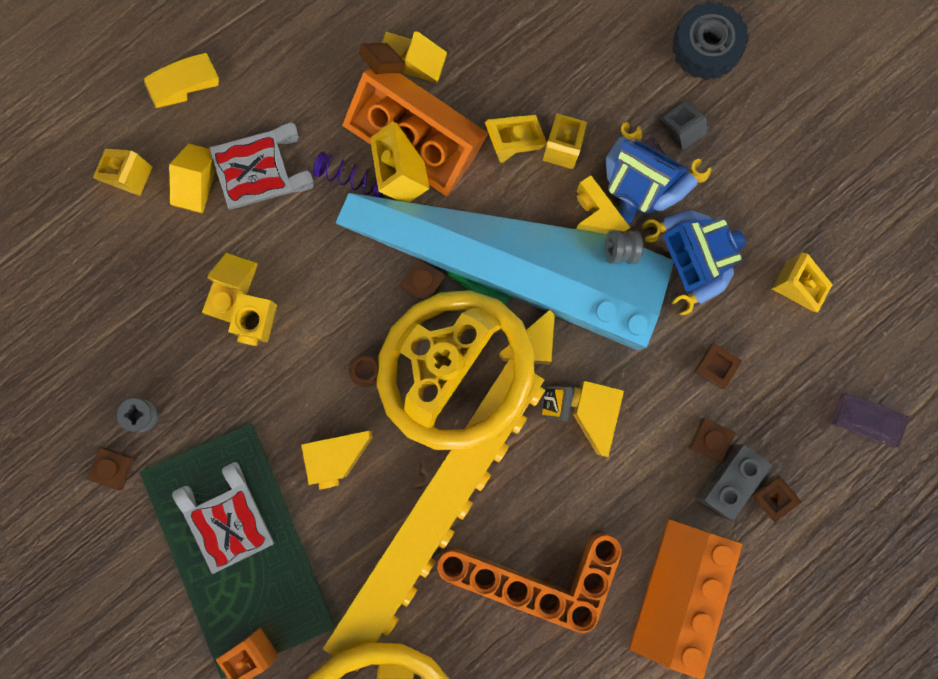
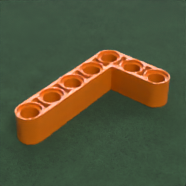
M604 532L593 534L587 541L570 591L458 548H449L442 552L437 569L441 578L448 583L575 632L587 633L594 629L598 623L621 558L622 550L619 542L609 534ZM604 540L610 541L612 546L610 554L603 558L597 557L595 550L598 543ZM454 556L462 561L463 567L458 573H449L444 568L443 563L448 557ZM481 569H489L494 573V580L489 585H481L475 580V575ZM591 573H597L600 575L598 587L592 590L586 589L584 587L586 576ZM515 581L526 585L525 593L517 598L510 596L507 592L509 585ZM545 594L557 596V604L554 608L546 610L540 607V600ZM577 607H587L589 609L587 619L581 622L572 619V613Z

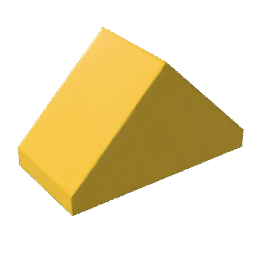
M557 113L543 161L574 169L580 153L587 122Z
M188 144L169 164L170 204L172 206L203 214L216 172L210 149Z
M105 149L93 178L141 196L152 166L131 150Z
M802 252L785 262L772 290L818 313L832 287V283L810 255Z
M551 310L526 330L535 350V364H550L552 361L555 314ZM510 344L499 353V357L503 361H509L510 358L514 359V353Z

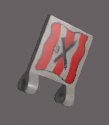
M294 123L282 125L269 132L210 147L229 210L313 188V179L308 171L298 173L290 178L287 177L278 144H290L298 141L299 136Z
M233 462L222 469V473L232 489L197 506L194 494L188 485L172 493L173 499L184 514L212 574L275 543L246 484L242 469L237 462Z

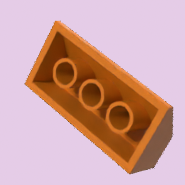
M372 68L363 72L342 126L371 145L370 138L392 121L397 123L425 162L429 185L446 197L474 161L488 135V132L401 73L376 74Z
M668 519L629 649L669 669L703 679L743 544Z

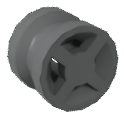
M618 230L608 232L605 240V256L608 263L617 264L620 261H626L628 264H637L640 261L643 241L638 231H628L626 234H622Z
M127 399L121 403L117 410L118 423L127 431H148L156 425L159 417L156 405L146 399Z

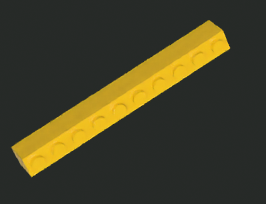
M509 359L466 428L486 420L504 402L514 379V359ZM534 373V385L522 413L498 437L469 450H451L323 647V650L334 656L338 652L368 642H377L382 633L387 637L399 620L394 614L401 604L407 607L418 590L413 587L419 575L426 578L436 562L432 558L433 553L438 546L444 549L452 538L455 531L450 529L451 525L457 517L463 520L473 504L468 500L475 488L480 492L491 476L487 469L493 460L499 463L507 452L509 445L505 443L511 432L517 435L527 420L523 413L529 404L536 406L545 392V389L540 387L545 379Z

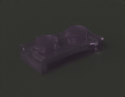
M842 393L831 425L885 445L900 448L910 416L851 394Z

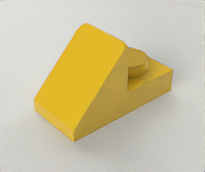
M414 31L412 39L389 32L385 33L382 43H388L405 62L400 73L438 84L447 56L446 51L417 31Z
M536 115L488 119L485 122L500 163L505 162L515 153L540 150L547 145Z
M590 175L580 182L577 188V199L587 212L591 210L593 214L579 223L576 229L608 234L611 230H618L622 234H626L630 226L593 177Z
M225 253L207 276L209 280L213 281L202 313L231 323L238 293L247 295L258 264Z

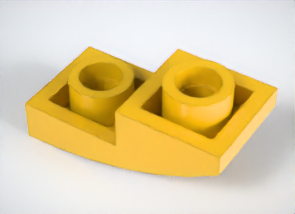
M207 53L174 62L144 78V84L155 108L187 101V93L216 87L219 83V77Z

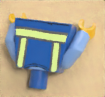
M629 122L622 124L621 133L623 137H619L606 156V174L609 182L608 191L621 199L617 211L627 223L632 222L638 209L644 213L656 210L663 211L681 201L696 187L697 182H705L711 172V167H709L705 173H698L695 169L699 167L702 160L696 159L692 163L690 173H686L687 167L640 142L642 139L640 126L637 127L634 133L628 134L630 131Z
M693 210L666 217L664 222L661 223L653 219L644 222L642 230L648 227H653L657 230L656 234L645 237L646 242L657 241L661 232L667 231L663 238L686 292L693 291V294L690 296L681 295L673 299L672 304H675L680 299H684L688 303L687 309L680 312L679 315L689 314L694 304L697 302L702 304L726 289L734 275L733 267L741 262L742 257L739 250L744 248L746 244L745 236L741 231L735 230L731 232L724 219H711L710 216Z

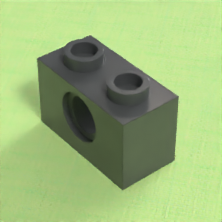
M733 444L726 453L723 462L718 464L695 498L720 517L734 521L772 465L747 446Z

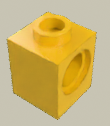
M238 293L228 332L238 336L237 342L257 346L258 341L268 343L277 304L271 300ZM257 313L259 315V324L256 328L248 330L246 327L247 317Z

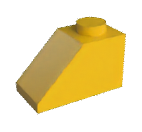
M392 121L370 138L379 192L398 201L411 202L430 189L425 162L397 123Z
M583 381L580 383L579 388L574 387L571 403V407H575L573 416L596 454L609 457L624 391Z
M372 431L302 444L309 485L318 483L319 490L339 486L338 479L348 476L372 440Z

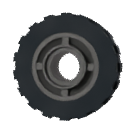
M705 2L703 5L698 4L694 6L691 11L688 10L684 14L683 19L680 20L673 38V53H675L677 64L679 63L682 66L681 69L690 73L695 78L701 77L704 80L721 78L722 75L730 73L733 67H736L748 42V28L746 23L744 24L740 13L737 14L734 8L724 6L723 3L719 2L717 4ZM704 38H710L714 40L716 44H709L704 40Z

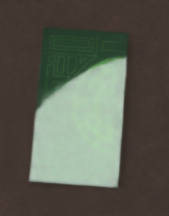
M246 424L238 430L140 471L221 678L227 676L216 659L260 627L277 653L323 633L331 632L332 629L336 628L253 424ZM233 462H237L242 469L246 484L275 543L212 574L184 514L173 499L172 493L188 485L194 494L197 506L232 489L226 481L222 469Z

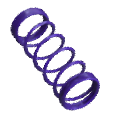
M324 152L319 153L313 167L314 176L321 177L326 171L328 181L334 180L338 175V181L341 186H344L350 180L351 188L354 191L363 183L365 195L370 194L374 189L373 197L382 198L383 193L378 191L377 179L368 193L365 192L366 177L369 169H366L359 185L353 188L356 164H354L348 179L342 184L340 176L344 159L341 161L335 176L329 179L328 168L332 155L329 156L327 161V154Z

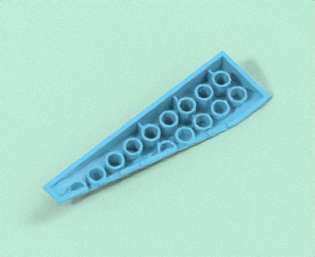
M348 193L336 221V224L494 291L508 295L544 312L551 310L556 317L635 350L647 348L661 311L674 263L672 259L643 248L641 259L637 264H628L626 261L610 264L605 256L607 234Z

